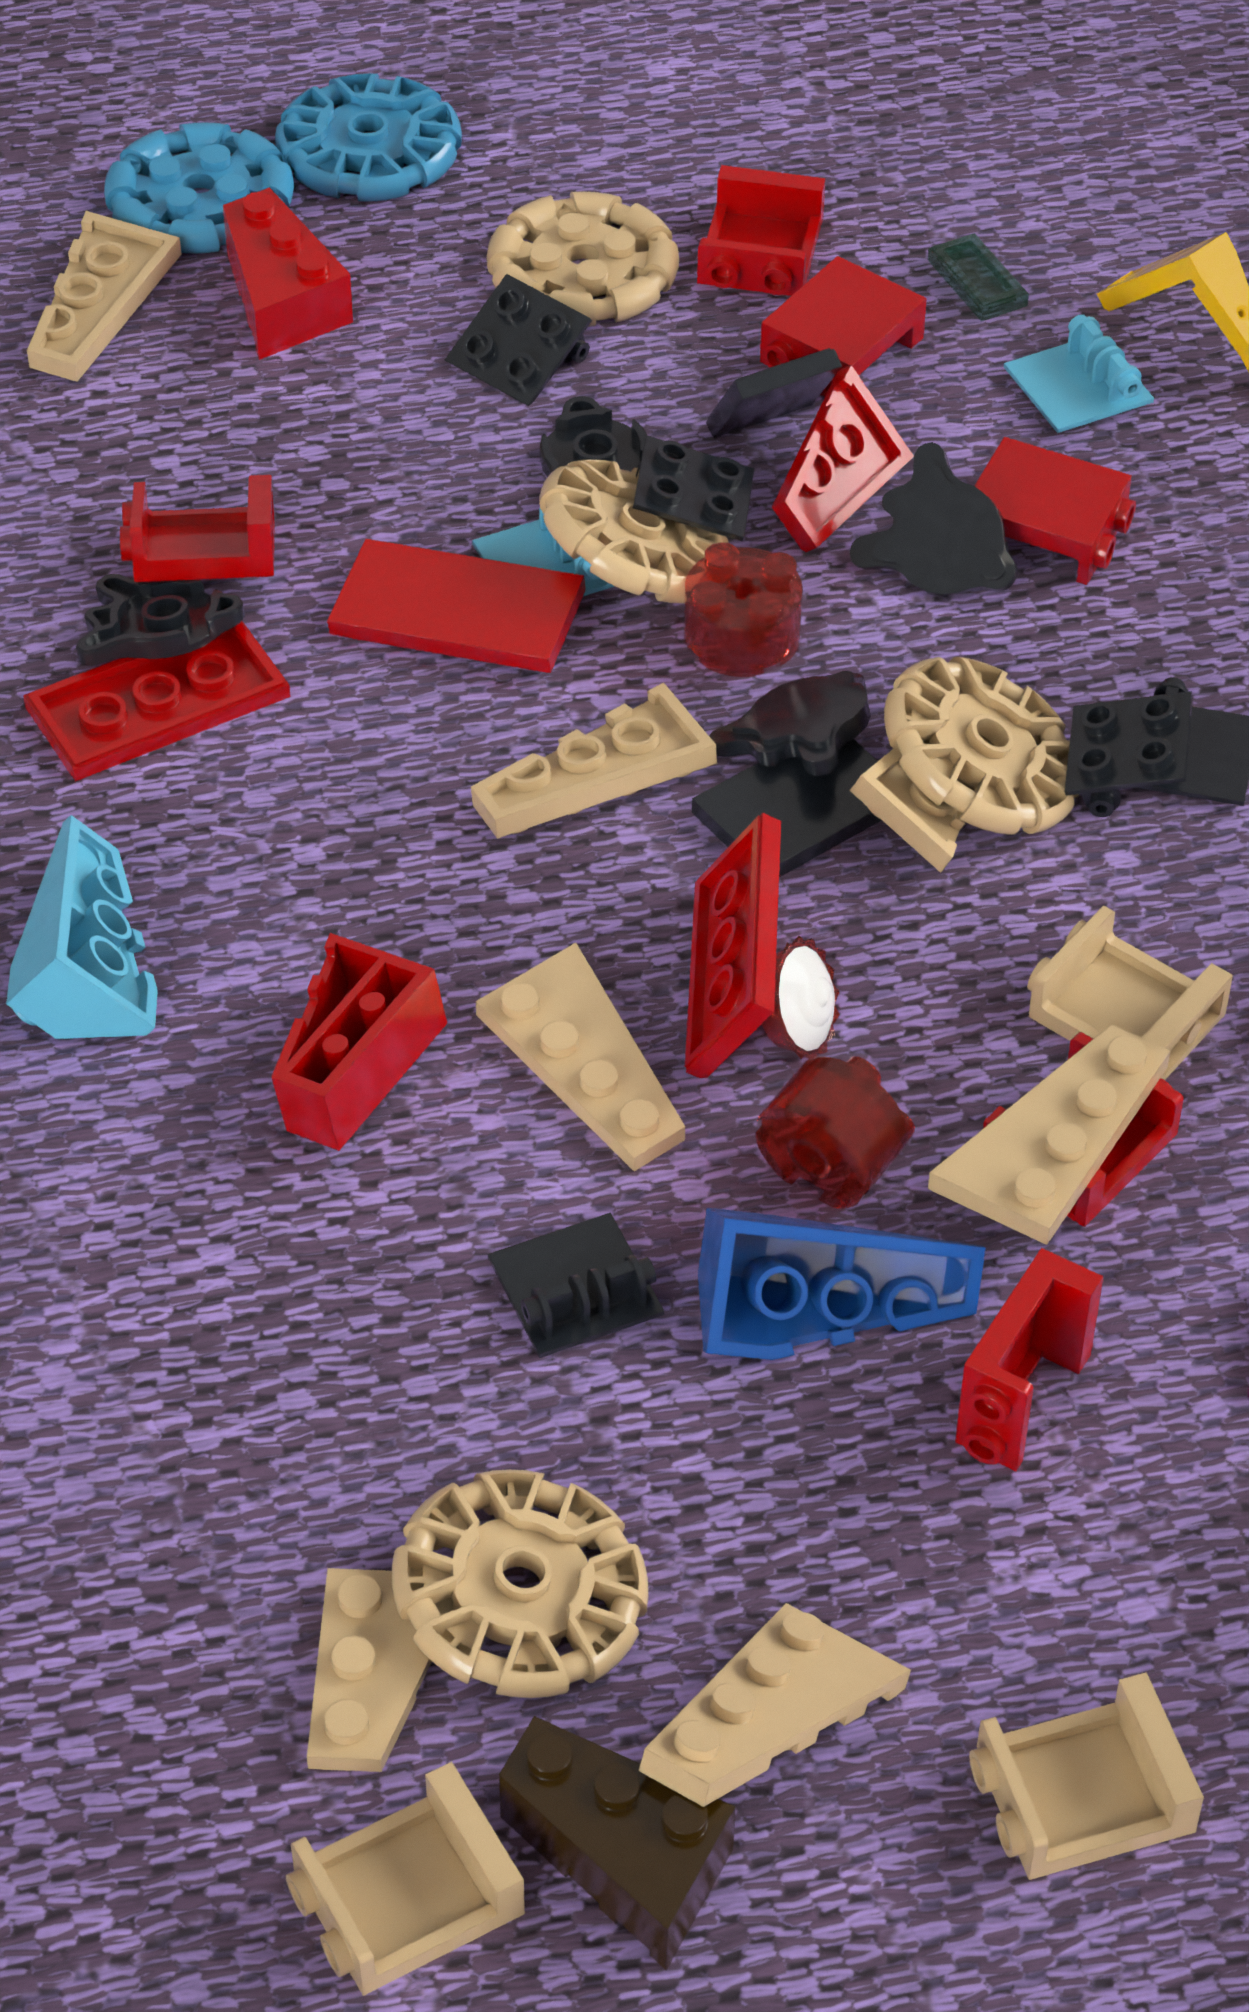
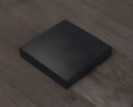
M828 348L735 379L706 421L711 435L717 438L811 406L842 367L835 349Z

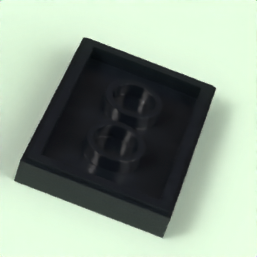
M852 739L838 751L836 770L826 775L814 776L808 774L799 757L786 758L779 764L769 767L757 763L692 798V813L727 847L735 841L758 815L760 816L762 813H765L780 820L779 877L882 821L850 792L859 777L878 761L856 740Z

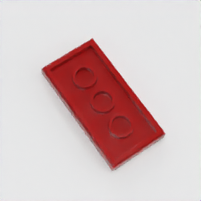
M365 538L327 623L329 633L332 635L551 673L585 593L584 575Z
M243 621L221 633L210 643L192 652L158 659L119 658L23 695L25 708L75 782L291 697L290 684Z
M762 813L760 816L758 815L695 882L685 1067L686 1073L697 1078H708L774 1013L781 821L765 813Z

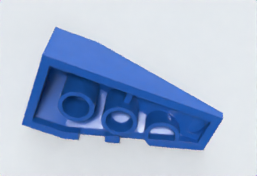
M707 1208L698 1268L703 1351L708 1354L775 1360L795 1355L793 1346L829 1338L831 1344L837 1346L855 1342L854 1332L885 1325H892L898 1331H904L974 1315L977 1313L986 1247L777 1215Z

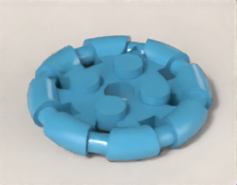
M378 73L341 76L330 79L329 85L319 89L317 86H313L305 90L283 111L281 123L278 124L275 132V146L282 153L281 161L287 163L291 167V171L295 170L294 175L298 182L325 196L339 199L341 193L357 195L358 201L364 202L396 199L407 196L409 188L420 184L423 188H426L433 184L453 165L457 158V150L461 147L462 130L458 116L448 102H441L440 94L430 87L409 78L396 76L395 80L380 79ZM364 131H375L373 133H364ZM346 171L360 172V174L346 173Z
M209 122L186 123L179 125V131L164 134L162 129H159L127 146L120 153V161L113 162L107 172L104 198L107 208L113 212V219L180 237L181 253L219 252L220 246L226 245L223 215L224 204L270 187L289 208L294 191V178L291 167L281 161V151L261 135L247 129L243 130L241 134L232 132L229 124ZM186 151V153H181V154L172 156V154ZM206 188L210 190L204 193H196L193 189Z

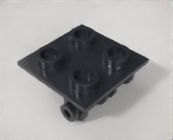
M506 274L444 360L529 406L536 400L563 361L569 363L573 360L581 363L586 359L590 346L585 342L583 333L592 320L586 315Z
M646 435L641 463H638L636 467V477L638 476L632 508L743 542L754 468L742 465L731 458L716 457L686 448L675 441H664Z
M1170 677L1156 686L1153 696L1189 691L1181 679ZM1192 706L1186 782L1136 788L1244 806L1249 780V716Z
M1192 691L1073 706L1065 795L1082 794L1084 803L1092 815L1108 817L1120 805L1121 795L1119 789L1186 782L1193 699Z
M611 1212L488 1254V1259L539 1358L664 1315V1309L650 1285L656 1282V1273L651 1260L648 1257L637 1260Z

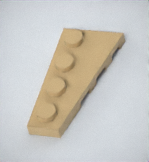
M86 211L81 221V235L79 239L73 240L69 249V263L65 273H59L54 285L55 296L52 304L45 306L28 346L29 368L78 382L182 255L180 237Z
M663 682L648 690V701L634 709L624 703L606 713V724L586 735L576 729L558 739L559 746L551 754L543 757L532 753L471 786L473 807L498 839L510 834L523 832L530 827L565 815L576 814L583 809L621 796L634 794L638 790L673 778L687 776L694 771L717 764L716 744Z
M577 943L565 948L476 1001V1015L633 1171L638 1170L685 1140V1125Z
M1111 1024L929 1172L928 1189L1047 1245L1167 1069L1170 1050Z
M786 1603L645 1747L639 1771L704 1807L767 1771L773 1757L787 1750H792L797 1754L816 1743L818 1733L822 1729L836 1721L845 1726L863 1716L867 1704L880 1696L887 1701L896 1697L906 1688L911 1670L828 1626L816 1616L802 1612Z

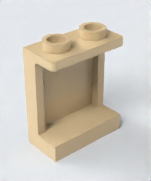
M1102 906L1088 922L1081 920L1072 928L1064 946L1052 959L1045 957L1036 965L1027 985L1028 990L1031 991L1028 1017L1069 1041L1078 1032H1083L1094 1039L1112 1024L1170 1050L1168 1067L1161 1076L1162 1079L1166 1080L1225 1016L1233 975L1211 963L1195 981L1116 937L1113 933L1115 911Z
M1147 1672L1120 1679L1115 1703L1004 1734L996 1717L980 1721L977 1749L971 1750L969 1754L972 1774L982 1794L992 1792L1000 1810V1813L996 1814V1827L1001 1845L1009 1858L1019 1855L1029 1880L1196 1833L1204 1796Z
M452 1762L425 1774L426 1798L314 1852L306 1837L291 1843L294 1871L286 1875V1882L293 1900L303 1916L306 1917L314 1912L317 1914L326 1930L325 1933L320 1935V1941L328 1962L338 1977L350 1973L363 1996L525 1914L524 1879Z

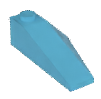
M72 815L62 824L12 961L6 1004L13 1009L22 1021L32 1026L37 1025L55 1039L146 1036L155 1028L158 990L154 975L146 971L139 974L134 953L142 951L145 948L142 932L131 929L128 920L122 913V910L128 907L133 900L119 850Z

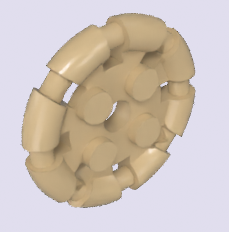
M579 191L571 192L570 198L554 200L552 195L542 197L512 212L507 217V225H499L491 236L486 261L488 272L493 276L492 282L495 288L504 276L508 274L591 318L592 322L588 326L590 327L596 326V321L614 318L615 323L630 319L656 304L660 300V292H667L675 281L679 268V252L677 244L672 241L671 230L648 208L639 203H635L631 207L622 204L620 196L608 193ZM614 223L620 225L621 227L617 229L615 227H612L611 225ZM577 259H588L580 262L579 264H575L572 262ZM606 294V297L603 299H593V296Z
M578 460L568 463L567 466L556 468L544 481L539 496L541 511L544 513V523L548 531L568 555L573 559L581 556L591 564L590 572L607 583L638 596L644 591L655 593L657 601L669 603H694L705 600L709 595L719 593L728 583L733 569V554L728 547L727 537L632 508L638 476L636 477L637 468L630 472L620 469L618 463L613 461Z
M941 657L925 659L903 671L896 678L893 684L894 689L888 693L884 707L886 734L890 746L893 749H900L903 755L899 762L906 775L931 801L938 806L943 801L961 812L960 820L972 826L1007 835L1016 834L1020 828L1028 834L1045 831L1054 827L1071 812L1074 807L1073 797H1077L1079 794L1066 796L1064 792L1070 740H1067L1063 733L1065 730L1064 722L1038 693L1028 685L1022 689L1006 678L1007 672L993 665L964 657H954L949 662H946ZM981 736H984L985 738H987L988 740H990L993 745H991V744L987 743L986 741H984V740L981 738ZM923 740H929L930 742L929 744H924ZM957 778L963 781L964 783L968 784L969 786L975 788V790L973 791L970 788L966 787L965 785L957 781Z
M508 1469L476 1473L474 1482L460 1487L455 1483H450L426 1499L403 1528V1534L406 1537L405 1544L397 1547L394 1551L392 1588L400 1618L410 1620L416 1630L413 1641L439 1668L466 1684H469L471 1678L497 1686L496 1694L540 1698L565 1694L569 1691V1684L580 1679L593 1683L618 1665L639 1636V1629L635 1623L637 1617H642L647 1612L649 1592L646 1567L639 1546L628 1543L623 1534L625 1523L618 1515L587 1490L573 1483H570L569 1488L543 1480L545 1473L528 1470ZM537 1507L558 1514V1519L548 1514L534 1511L533 1508ZM483 1508L488 1515H494L496 1518L479 1526L480 1521L474 1511ZM585 1546L589 1549L599 1548L602 1554L589 1558V1561H587L585 1554L580 1548ZM446 1547L455 1551L453 1558L433 1552V1550ZM512 1567H524L534 1572L539 1578L540 1583L531 1588H520L511 1584L505 1578L503 1572ZM594 1597L603 1600L610 1610L607 1611L589 1605L590 1598ZM452 1598V1611L441 1615L435 1603ZM566 1636L574 1651L559 1656L555 1648L560 1644L562 1637ZM485 1637L511 1646L508 1657L504 1658L481 1650Z

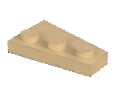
M981 736V738H982L984 741H986L987 743L993 745L990 740H988V739L985 738L984 736ZM923 740L924 744H929L930 742L929 740ZM892 749L859 777L850 792L941 873L953 858L957 847L955 841L965 822L959 819L960 811L944 801L938 806L920 791L900 766L899 761L903 756L900 749ZM957 778V781H959L966 787L970 788L971 790H975V788L969 786L968 784L964 783L963 781Z
M327 1568L307 1750L308 1769L382 1772L416 1701V1694L432 1661L413 1641L416 1630L411 1621L403 1620L399 1616L392 1588V1571ZM448 1598L435 1603L441 1615L452 1611L453 1600Z

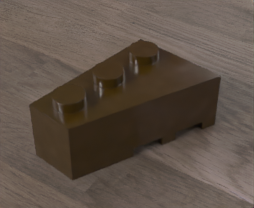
M534 1716L499 1773L500 1817L563 1876L567 1877L569 1875L599 1903V1909L615 1924L619 1921L650 1950V1956L667 1971L733 1851L736 1807L720 1799H716L702 1807L640 1772V1763Z

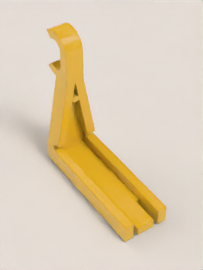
M1226 232L1130 271L1109 285L1108 288L1097 293L1103 308L1110 312L1187 280L1193 281L1195 287L1192 290L1239 354L1249 372V286L1237 252Z

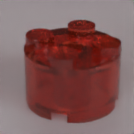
M725 542L712 544L705 550L704 558L691 568L686 577L684 601V642L688 650L691 648L699 657V662L702 665L723 675L752 677L764 674V668L779 662L780 666L790 661L800 643L803 592L802 581L796 571L797 563L795 559L789 554L782 552L772 553L757 548L735 547Z
M857 1056L849 1058L847 1062L831 1057H814L803 1063L760 1113L757 1120H761L762 1125L755 1132L756 1143L763 1157L782 1180L792 1185L801 1177L824 1190V1193L818 1200L832 1208L845 1209L857 1205L903 1151L908 1140L915 1132V1125L911 1118L900 1110L894 1099L880 1085L881 1075L870 1062Z

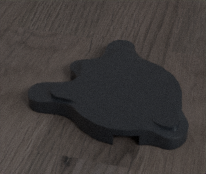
M586 396L573 397L566 401L562 414L555 420V430L548 437L545 434L541 437L540 461L542 470L548 477L556 468L567 466L568 463L573 461L594 459L617 462L620 469L631 472L637 467L638 463H641L647 433L635 419L632 420V428L623 423L613 421L612 410L600 406L593 398Z
M933 442L925 443L918 447L914 454L911 480L886 492L882 497V507L893 517L891 528L886 531L861 536L852 543L850 548L851 561L858 568L864 570L892 569L898 571L914 586L931 595L941 597L957 595L970 590L976 592L985 589L1001 592L1013 585L1018 574L1017 564L1009 554L1008 541L1005 539L1003 516L996 504L975 486L960 481L950 468L946 452L940 445Z
M108 574L96 583L98 600L105 606L93 607L86 611L84 618L89 633L78 641L76 651L80 663L84 665H97L117 658L158 659L183 655L205 646L221 633L238 625L245 617L243 602L238 596L222 593L217 589L211 595L205 593L201 580L134 582V579L120 574Z
M841 671L827 676H812L794 680L770 690L759 698L741 718L712 731L709 737L716 744L717 756L729 757L750 754L765 767L775 766L786 758L799 757L805 770L810 775L819 776L832 773L838 765V751L844 744L856 738L867 727L871 718L864 676L851 671Z

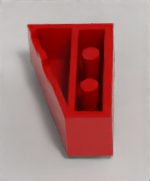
M270 187L250 193L243 198L223 205L227 256L239 296L241 295L246 319L252 331L259 360L353 323L350 273Z
M330 933L324 946L327 956L320 974L312 976L307 988L309 1001L302 1018H295L271 1078L286 1131L340 1151L447 1025V1019L434 968Z

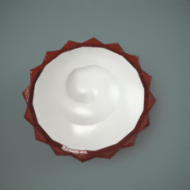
M798 936L792 943L787 942L785 948L776 953L774 1013L762 1023V1026L768 1038L777 1047L795 1052L800 1059L806 1057L815 1061L817 1054L827 1053V1042L835 1036L833 1024L840 1014L835 1005L839 991L833 983L834 969L826 963V951L816 948L813 938L803 940L801 936Z

